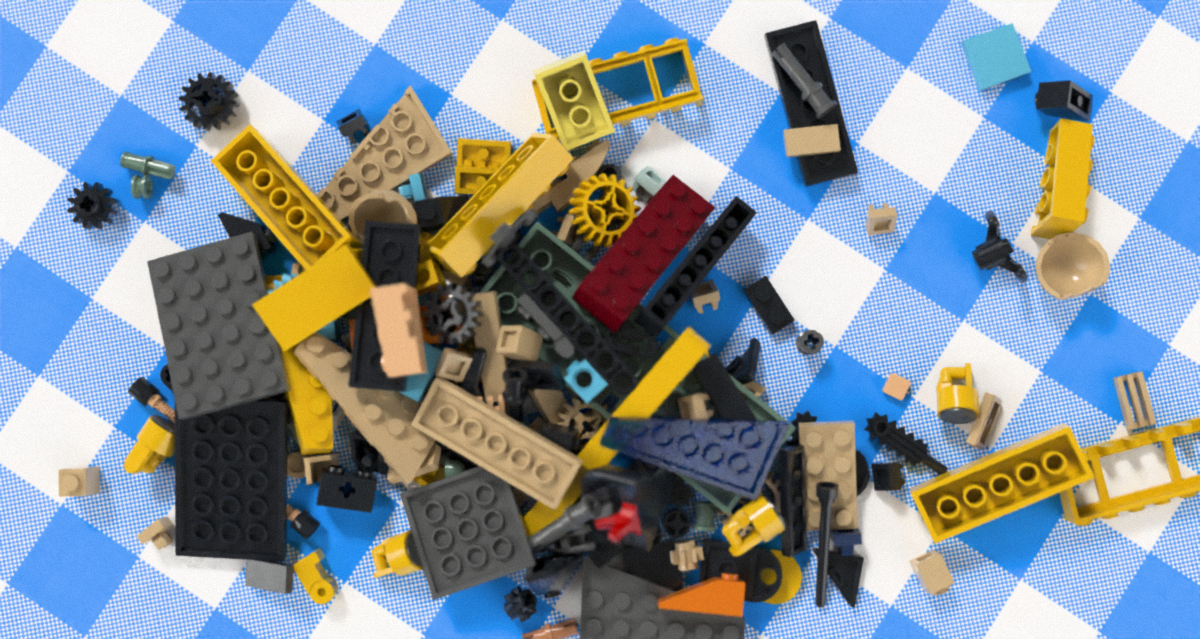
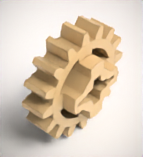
M573 397V405L563 404L566 411L564 413H557L562 419L561 422L555 424L569 427L571 419L570 427L579 429L577 438H580L581 441L584 438L591 439L599 430V423L601 428L608 419L582 398L580 402L577 398ZM602 403L601 407H603L605 410L608 407L604 403ZM583 408H592L591 410L588 409L586 412L578 411ZM584 421H586L585 424L587 425V428L585 430L584 426L582 425ZM589 441L581 442L580 451Z

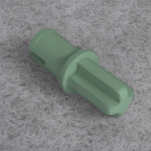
M125 151L120 159L122 168L142 172V175H153L171 180L176 174V167L174 165L155 160L150 155L144 157Z

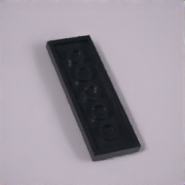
M817 20L765 33L764 39L789 129L838 124L840 152L797 157L804 186L809 187L856 175L858 169ZM785 43L812 79L815 82H821L823 84L822 89L829 98L838 103L822 118L818 119L816 111L809 102L803 101L802 91L775 57L771 55L774 50L778 51L776 48L781 44Z
M366 221L361 264L377 288L406 284L417 289L423 226L418 224ZM371 296L357 305L348 387L406 392L408 376L392 378L388 377L387 372L383 371L381 362L383 351L378 338V326Z

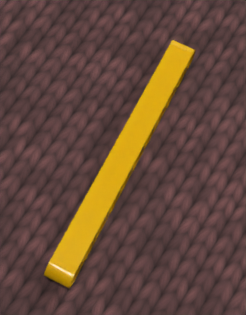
M690 327L681 334L636 386L633 392L629 394L578 455H576L584 461L556 510L538 500L524 515L523 520L529 536L561 517L565 508L576 501L582 494L581 477L589 469L607 465L705 354L711 346Z

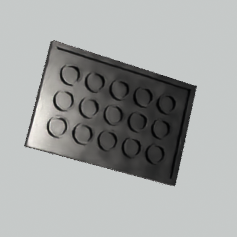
M174 397L175 556L284 562L287 558L288 400L258 399L187 420H180Z

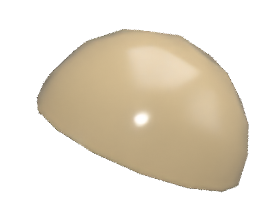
M371 190L356 199L349 210V224L352 233L362 245L366 221L418 224L417 214L413 206L406 198L392 190Z
M1075 232L1059 234L1048 240L1038 253L1035 265L1037 279L1045 291L1059 300L1072 299L1102 287L1108 281L1111 268L1108 254L1102 245L1088 235Z

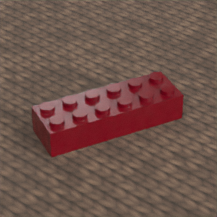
M673 174L580 283L571 299L615 333L707 220L715 207Z

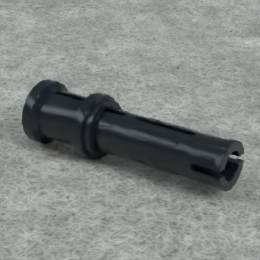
M511 367L504 370L502 374L503 381L505 382L502 398L506 403V415L523 425V403L527 400L525 382L527 381L528 373L522 368Z

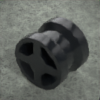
M671 509L663 517V527L671 537L680 538L689 532L691 522L683 510Z

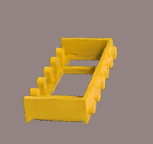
M678 37L664 41L663 45L656 47L653 44L640 47L637 52L630 54L627 51L614 54L611 59L603 61L602 58H597L589 61L593 74L644 61L654 101L608 113L613 125L620 123V126H626L631 124V120L645 117L648 120L655 118L657 113L671 110L674 113L682 110L683 106L695 103L696 107H699L703 103L704 98L700 91L686 38L679 40ZM681 51L691 91L663 98L652 59ZM533 79L531 80L545 133L554 135L557 140H560L556 128H551L542 93L537 80Z
M1200 416L1081 448L1086 460L1089 461L1091 471L1095 477L1093 479L1099 501L1076 507L1072 488L1059 492L1065 515L1064 520L1074 523L1076 526H1086L1092 524V520L1096 518L1112 519L1118 517L1119 512L1126 510L1128 512H1138L1144 510L1145 505L1152 503L1154 505H1164L1170 503L1171 498L1178 496L1180 498L1196 496L1197 491H1200V474L1186 478L1181 477L1171 438L1200 432ZM1161 441L1171 482L1109 498L1099 458Z

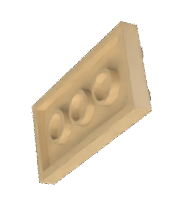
M854 421L798 423L799 444L804 445L806 531L819 530L821 503L816 496V484L823 481L839 485L838 498L832 504L830 530L858 529Z

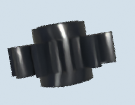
M84 182L83 191L77 188L73 189L77 196L76 198L70 197L67 199L70 203L74 204V207H70L67 212L76 215L73 218L74 223L82 224L83 228L89 230L92 227L101 230L103 228L102 221L109 224L113 223L109 215L118 214V211L113 209L112 205L119 202L117 199L110 197L113 190L104 188L103 184L95 182L93 186Z

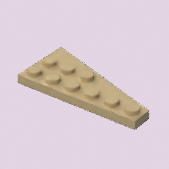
M411 85L405 90V94L388 110L389 113L378 125L376 124L354 150L344 166L336 171L327 186L319 191L318 195L342 222L349 218L351 206L362 195L371 190L394 191L410 181L409 175L421 174L453 155Z
M318 332L303 339L294 351L296 357L314 378H318L328 390L329 396L339 403L345 410V415L367 441L377 448L385 458L384 461L390 468H394L402 478L400 480L408 487L436 439L411 425L424 400L416 402L398 391L348 387L352 354Z

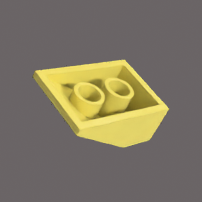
M584 51L533 70L560 141L567 151L615 132Z

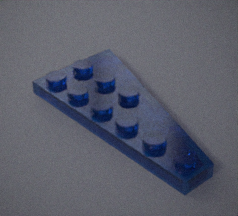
M610 417L599 443L602 447L756 500L789 423L787 421Z

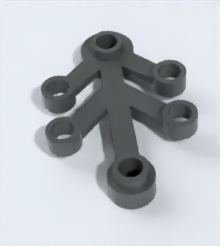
M528 209L513 225L509 226L504 222L490 237L494 242L493 247L481 262L488 269L492 268L499 261V251L501 248H505L511 243L517 244L523 237L519 228L523 225L529 228L539 215L533 209Z

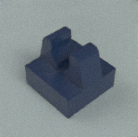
M859 529L830 530V539L834 546H838L841 556H853L854 545L862 544V534Z

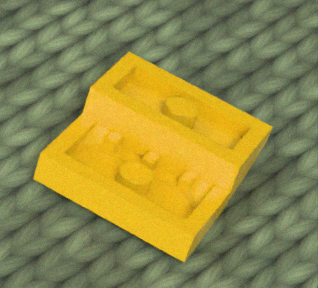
M458 138L454 193L475 194L509 159L512 141Z

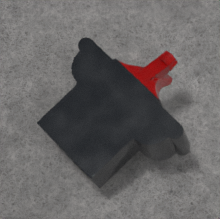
M644 447L628 469L607 464L589 469L581 477L582 496L587 494L593 495L599 501L602 508L601 516L596 519L591 518L590 521L597 530L612 542H619L647 552L651 550L652 542L658 530V519L675 494L669 453Z

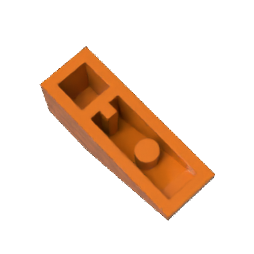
M722 573V577H713L658 599L657 605L661 609L742 617L745 582L742 579H738L739 575Z

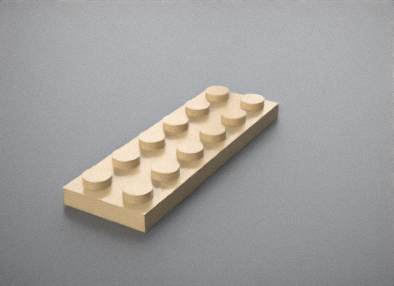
M441 377L435 378L411 424L554 510L558 507L584 461Z

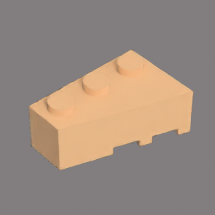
M406 284L370 289L378 326V338L383 351L381 358L383 371L387 372V376L392 378L427 373L417 290Z

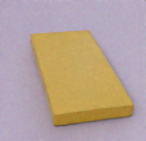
M346 244L252 304V306L285 352L370 298V289L377 287L352 249Z

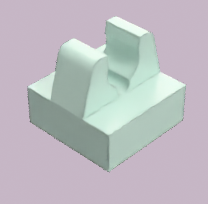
M648 165L636 175L632 187L634 192L640 186L645 188L646 195L643 197V200L648 201L657 194L667 181Z

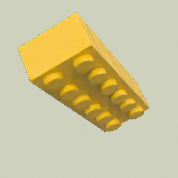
M251 124L211 160L214 166L305 270L346 244L349 247H360L362 245L269 139Z
M532 133L423 248L446 271L461 278L464 275H469L476 268V262L483 255H487L494 244L490 239L492 234L504 222L511 226L519 216H523L528 209H532V203L538 196H543L550 190L552 181L568 171L569 163L574 158L554 135Z
M1061 423L909 489L936 544L1095 477L1070 426Z

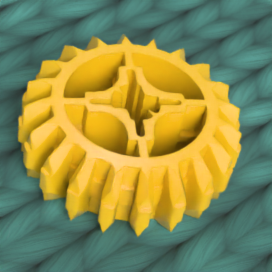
M602 173L598 175V178L595 175L590 176L588 181L583 180L580 182V188L574 189L573 194L576 198H571L569 203L575 208L570 209L568 214L575 215L576 219L571 221V225L578 224L580 227L577 229L576 234L586 233L584 241L588 242L593 239L594 246H599L603 243L604 247H610L637 217L635 213L640 211L641 207L635 206L634 202L639 197H632L630 195L633 187L624 188L625 180L621 179L617 182L616 175H611L607 178L606 174ZM593 191H604L599 201L588 200ZM588 213L593 217L594 223L591 221ZM611 220H621L616 230L606 231V227L610 225Z

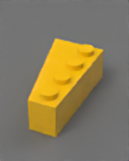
M1061 118L1050 129L1044 163L1049 164V167L1045 169L1041 177L1039 187L1044 188V192L1040 202H1037L1035 207V214L1040 215L1038 224L1032 226L1030 236L1052 239L1059 234L1074 232L1087 221L1089 210L1086 208V200L1091 190L1088 176L1093 166L1090 153L1095 142V137L1092 135L1093 124Z
M299 343L285 352L281 347L291 390L285 392V398L288 400L301 454H330L333 449L332 398L318 378H314L294 354Z

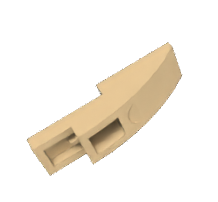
M600 140L592 143L586 149L588 152L581 157H578V155L573 156L574 159L569 163L570 167L564 174L566 179L562 181L559 178L552 182L550 190L543 196H538L532 203V209L537 214H540L553 205L559 214L571 205L569 200L576 198L573 194L574 189L580 188V182L583 180L588 181L590 176H597L599 169L603 166L610 150L608 140L602 143Z

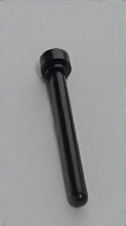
M827 481L816 484V496L821 503L815 604L819 608H823L826 605L832 504L838 498L839 491L838 484Z

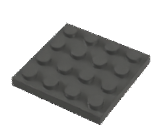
M478 466L400 494L433 600L538 564L534 550L531 549L529 543V535L512 484L485 468Z

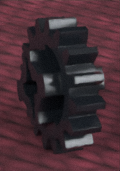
M208 72L207 78L198 73L197 81L189 78L188 81L191 86L189 88L182 86L181 89L186 95L180 96L178 99L185 103V105L179 108L183 113H188L184 117L185 120L190 123L193 122V126L198 129L203 126V129L208 132L211 131L212 126L218 131L221 130V123L223 122L229 126L231 124L228 119L229 116L237 117L233 108L240 107V104L234 100L239 96L235 90H232L234 85L230 81L226 82V78L220 74L216 78L212 72ZM218 87L223 90L225 97L219 95ZM194 107L199 108L201 117L196 114Z
M450 283L448 286L440 285L438 286V292L431 291L429 293L432 301H424V305L429 307L428 311L422 312V316L429 319L424 326H431L433 328L429 335L431 337L439 335L438 342L440 343L447 342V340L449 345L457 344L458 341L459 343L467 342V336L472 337L476 335L473 327H481L482 325L477 321V317L483 315V312L477 311L481 301H473L476 293L474 291L466 293L467 286L459 285L458 287L456 283ZM452 295L451 298L447 299L446 303L442 302L444 298ZM459 325L464 326L461 330L454 333V330H457Z

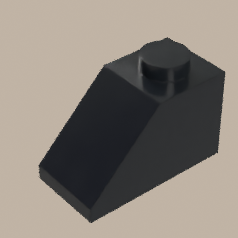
M1071 80L1039 83L1038 92L1035 94V105L1037 110L1047 116L1090 121L1093 95Z
M469 196L435 197L412 202L417 214L418 225L423 226V232L442 229L466 204Z
M224 212L218 214L229 238L249 232L256 234L261 259L278 251L275 245L277 238L270 228Z

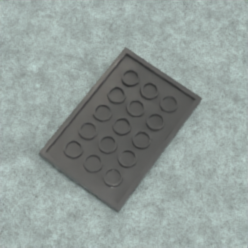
M245 233L147 261L180 420H187L291 391L281 346L252 306V304L268 295L267 282L255 233Z

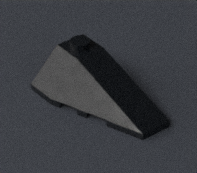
M584 551L557 556L553 554L536 559L538 564L527 569L524 577L525 583L537 596L544 595L545 599L560 595V590L565 589L582 560Z

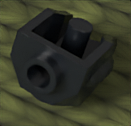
M358 429L350 434L351 459L356 463L357 468L378 472L381 475L388 474L389 466L384 461L383 455L374 445L367 441Z

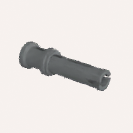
M785 43L781 44L776 48L778 51L774 50L771 55L775 57L802 91L803 101L809 102L816 111L818 119L822 118L838 103L829 98L822 89L823 84L821 82H815L787 45Z
M587 494L575 506L570 505L565 508L561 517L529 536L531 549L534 548L535 552H539L567 532L583 528L585 522L591 518L596 519L600 517L602 508L599 501L593 495Z

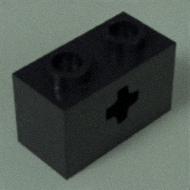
M329 465L328 468H322L316 505L372 513L377 475H372V471L366 469H356V472L345 471V467L339 465ZM346 482L351 483L352 488L349 489V493H345L343 489Z

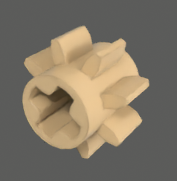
M695 540L675 542V550L669 551L671 564H678L679 571L699 568L698 561L704 560L703 548L700 545L696 546Z

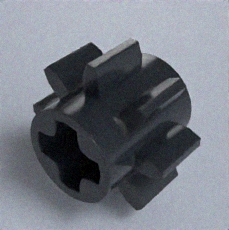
M517 586L504 596L506 600L504 610L511 620L519 617V620L523 623L537 612L535 608L537 598L529 588L522 591L521 587Z

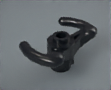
M991 210L987 211L985 218L989 226L986 241L976 246V250L972 251L980 270L987 269L988 271L996 266H1000L1013 272L1020 283L1027 282L1028 276L1024 268L1009 255L1014 250L1008 239L1001 240L999 236L1000 223L995 213Z

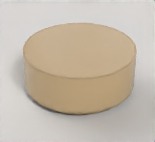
M301 451L290 453L287 456V475L296 479L305 477L304 458L309 456V454L302 455Z

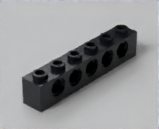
M735 196L647 303L634 322L656 339L757 212L739 197Z

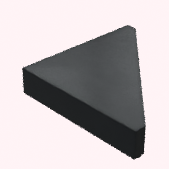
M756 338L750 339L749 348L741 357L737 355L726 367L728 374L742 385L755 380L761 343Z
M813 547L812 551L818 558V547ZM829 550L828 575L848 605L855 607L864 557L857 555L841 556V552Z

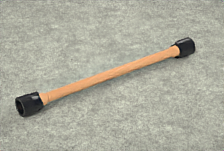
M144 377L137 379L129 388L128 393L144 407L149 404L152 408H157L159 412L175 423V410L168 406L162 400V397L158 395L160 390ZM289 503L287 504V519L292 522L290 527L306 540L309 539L318 529L321 522L305 509L301 512L297 508H292Z

